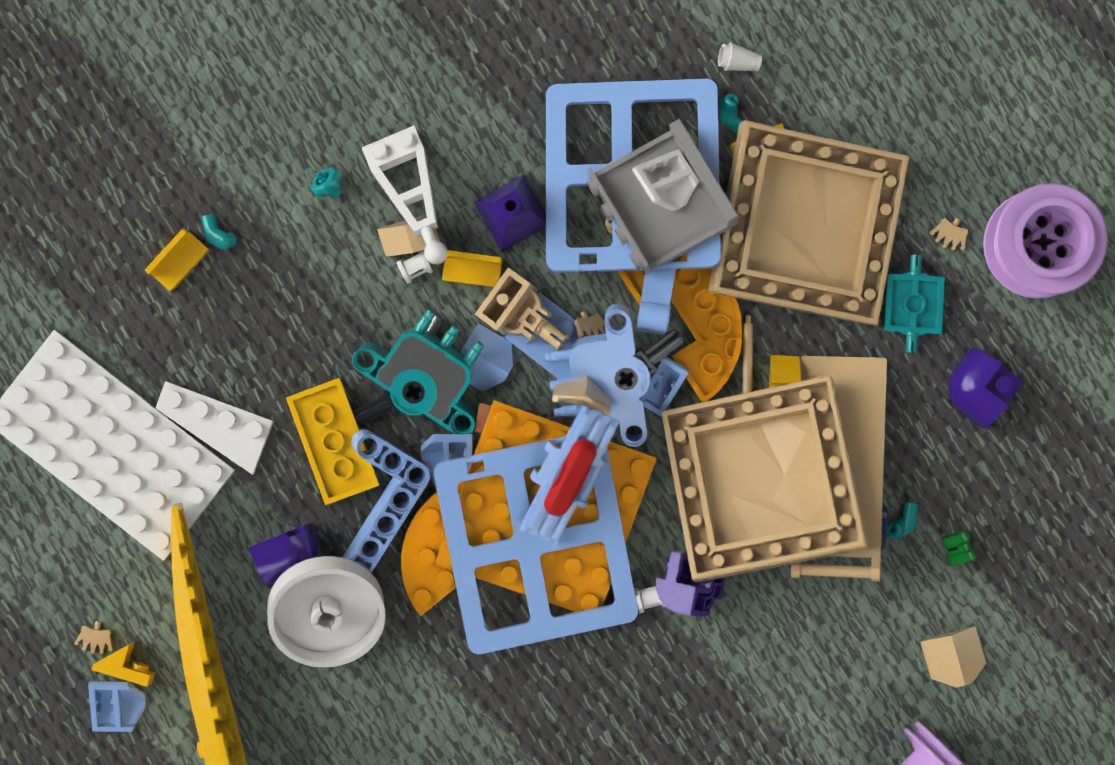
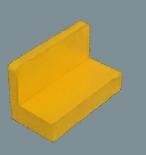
M183 228L149 264L145 271L149 275L154 276L164 287L172 292L210 249L190 231Z
M447 250L448 255L444 261L442 281L494 288L500 280L502 257Z

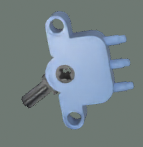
M613 304L605 312V334L584 336L573 342L570 349L546 353V362L569 361L571 377L550 381V389L553 390L556 384L588 376L611 399L609 417L619 421L622 440L631 447H637L643 444L647 438V425L642 396L650 385V375L657 371L656 363L684 343L685 340L677 329H672L645 351L641 346L636 349L629 309L622 304ZM615 314H621L626 320L621 325H614L610 318ZM624 371L626 374L631 372V378H621V372ZM575 404L555 408L554 415L556 418L577 416L581 405ZM594 409V410H596V411H598V412L604 414V411ZM632 425L642 429L637 435H631L626 430Z

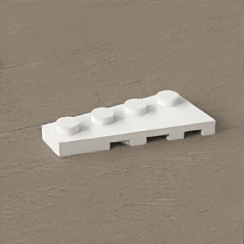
M167 381L164 383L156 405L157 410L254 475L274 421Z

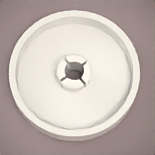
M325 556L302 561L285 571L273 585L267 604L268 629L272 640L280 651L296 662L313 667H335L350 663L366 654L376 644L382 634L385 624V606L381 587L376 578L366 568L348 559Z

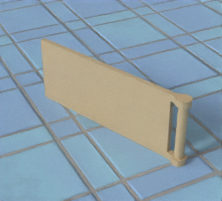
M801 356V381L831 375L833 378L868 549L829 557L872 558L871 567L801 564L799 562L791 564V578H800L801 575L871 578V581L880 582L887 359L876 357Z

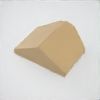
M588 376L554 385L553 402L558 403L561 400L581 406L585 405L589 408L604 411L605 415L610 416L611 399Z
M975 625L920 641L930 678L956 688L966 686L974 682L986 664Z

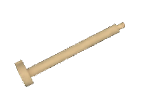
M745 315V324H743L742 394L752 392L753 324H751V315Z

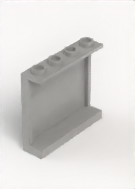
M680 119L669 124V132L594 173L592 168L588 169L590 180L586 183L594 197L598 195L601 197L604 203L601 205L604 215L608 221L612 219L618 226L615 229L617 237L622 245L628 243L632 250V253L629 254L630 259L638 270L642 267L646 275L738 224L737 213ZM679 149L698 178L699 183L686 206L676 211H670L652 202L632 169L637 165Z

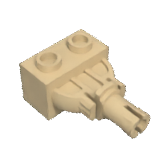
M507 268L475 313L477 317L505 336L507 333L518 336L524 335L533 341L536 337L528 332L527 329H530L558 351L565 345L555 339L554 336H557L565 343H567L570 337L539 315L541 312L548 318L552 316V313L544 308L543 302L537 294L539 289L510 268Z

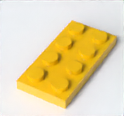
M341 378L286 397L325 505L380 485L373 464L361 458L352 447L351 440L353 435L360 429ZM363 440L360 445V449L362 451H367L365 442Z

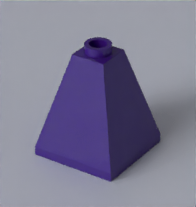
M524 175L474 202L501 252L546 228V214ZM515 205L516 209L514 211H507L506 207Z

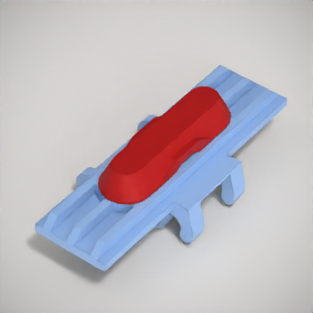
M582 405L561 447L548 440L544 448L548 455L541 469L534 468L530 475L531 479L541 485L520 526L521 530L557 545L576 506L586 508L588 504L586 500L603 467L607 468L609 461L602 456L619 424L618 420Z

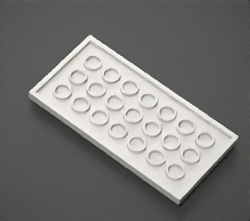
M53 330L0 398V434L163 561L172 553L171 507L182 502L190 530L236 471L57 330Z

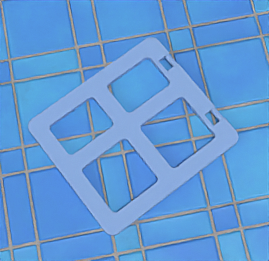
M710 79L570 83L554 84L548 88L546 92V263L551 271L565 273L643 270L642 267L637 270L629 256L632 250L628 243L622 245L615 233V229L618 226L613 219L612 244L609 247L570 248L567 246V189L571 186H588L586 183L590 180L588 169L592 168L595 173L632 152L633 104L640 102L695 101L698 105V151L719 184L718 90L714 81ZM581 104L611 105L612 160L610 163L569 165L567 163L566 110L568 106ZM720 235L687 252V261H671L657 270L683 268L711 269L716 267L721 260ZM580 255H597V264H580Z
M566 436L548 440L553 441L555 445H562ZM548 440L445 460L435 466L434 479L467 644L473 653H489L630 623L636 619L638 615L637 602L607 448L602 457L607 459L609 464L607 468L603 467L593 486L599 515L598 519L592 522L565 527L557 545L520 529L530 508L523 473L527 468L543 465L548 455V452L544 449ZM479 461L484 462L485 470L468 473L466 464ZM501 475L504 481L514 534L509 539L472 546L468 543L457 488L458 484L463 481ZM603 542L615 598L614 603L574 613L552 616L540 556L547 552ZM514 559L518 560L530 619L526 623L488 630L484 624L474 571L480 566Z

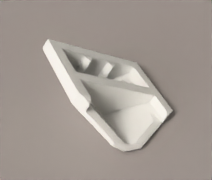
M679 149L637 165L632 169L652 202L670 211H676L686 206L699 183L698 178Z

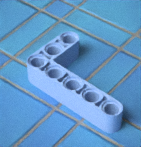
M676 269L655 270L648 275L645 274L636 331L665 335Z
M363 429L353 435L351 441L354 451L361 458L393 476L342 558L356 562L372 573L428 484L430 472L415 457L374 432ZM367 438L373 439V445L369 450L362 451L360 449L363 440ZM390 453H396V461L392 465H385L386 456ZM419 467L420 475L416 479H409V472L413 468ZM405 492V498L401 503H393V498L397 493ZM382 517H390V522L386 527H378V521ZM366 542H375L374 548L371 551H362V547Z

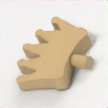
M943 218L930 231V235H934V232L938 231L935 241L939 242L944 237L943 248H946L952 241L951 250H955L959 242L961 243L960 249L964 250L968 230L957 227L960 222L958 218H955L953 223Z
M584 311L580 313L582 318L578 317L574 321L578 338L606 333L605 321L598 313L588 317Z
M95 621L94 628L86 624L81 628V632L74 644L78 645L80 640L83 639L82 650L85 651L90 643L91 654L96 652L97 646L100 648V654H103L106 644L109 647L108 650L112 651L111 629H100V621Z

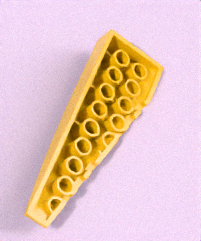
M182 502L177 503L171 507L173 591L185 680L200 742H197L198 755L200 759L205 760L206 765H247Z

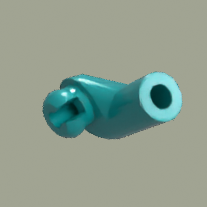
M727 94L721 99L719 104L720 120L725 126L738 134L739 124L742 122L737 117L739 100L736 95Z
M215 214L201 217L205 236L210 244L221 250H227L236 245V236L232 232L225 233L218 229Z
M904 502L902 517L888 525L887 535L889 537L899 540L914 531L918 504Z

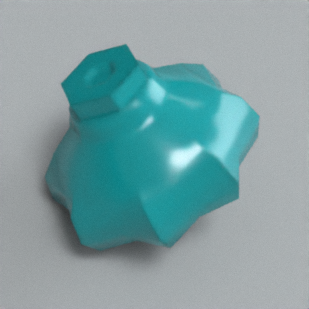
M331 166L315 174L316 177L310 187L315 196L319 198L326 196L336 198L342 193V188L340 187L342 175L340 171H337L336 167Z

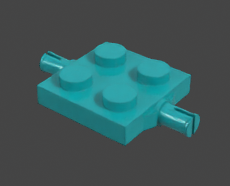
M910 255V272L905 274H887L883 331L898 332L906 335L905 353H918V336L942 334L945 277L929 276L921 273L923 256Z

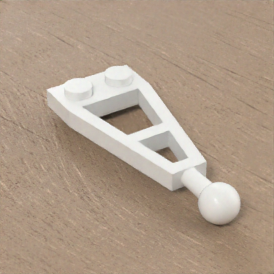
M415 126L362 147L375 179L417 237L423 236L427 245L424 250L426 260L435 265L444 262L448 251L442 242L437 241L433 232L434 229L438 228L427 156ZM417 157L421 186L398 195L383 174V171ZM424 199L427 218L417 222L407 206Z

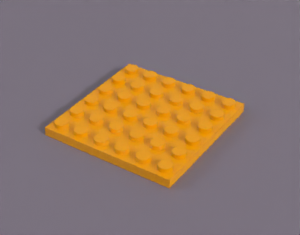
M493 400L474 455L565 437L571 427ZM610 441L607 450L626 544L657 458ZM484 462L471 463L468 473L485 470ZM542 465L527 468L523 473L529 506H531L541 485L531 479L530 475L534 468L540 470ZM493 475L464 481L459 498L468 543L476 546L511 538L514 532L503 477L501 475ZM592 488L586 500L588 502L586 508L576 506L566 527L598 519L599 515L594 488ZM445 534L435 564L453 570ZM603 542L547 552L540 556L548 603L574 612L603 606L611 585ZM514 559L480 566L474 571L475 578L526 595L518 560Z

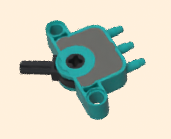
M430 309L422 315L415 327L407 329L399 337L390 352L373 342L362 344L352 357L354 368L385 388V395L354 410L356 421L359 424H365L393 410L395 415L400 412L407 415L424 414L453 434H471L475 429L478 413L471 405L460 398L474 376L473 365L480 356L484 345L477 341L465 356L451 347L459 333L457 326H451L442 339L431 334L427 329L432 323L435 312ZM361 353H371L374 363H366L362 359ZM412 386L415 388L420 387L421 391L420 393L418 391L412 392L410 388ZM460 415L467 416L471 421V425H461L457 417Z

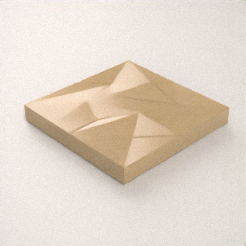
M745 120L740 122L726 197L738 215V224L720 234L721 260L716 267L712 268L708 293L870 326L878 325L909 156Z
M831 375L661 411L692 581L698 583L868 549L834 381Z

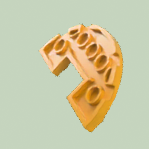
M687 253L678 257L677 261H687ZM712 268L676 269L670 302L695 341L674 354L672 358L675 362L690 370L686 380L701 403L707 402L728 381L738 361L742 345L741 313L736 298L708 293ZM643 270L617 271L640 306L645 272Z
M464 481L458 484L457 488L459 494L462 489ZM437 492L423 503L412 518L401 552V571L404 587L420 617L456 588L453 570L435 564L445 536Z

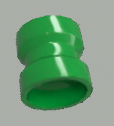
M969 530L958 531L941 538L943 547L947 548L949 553L947 559L950 566L964 564L977 558L975 549L969 543L971 539Z

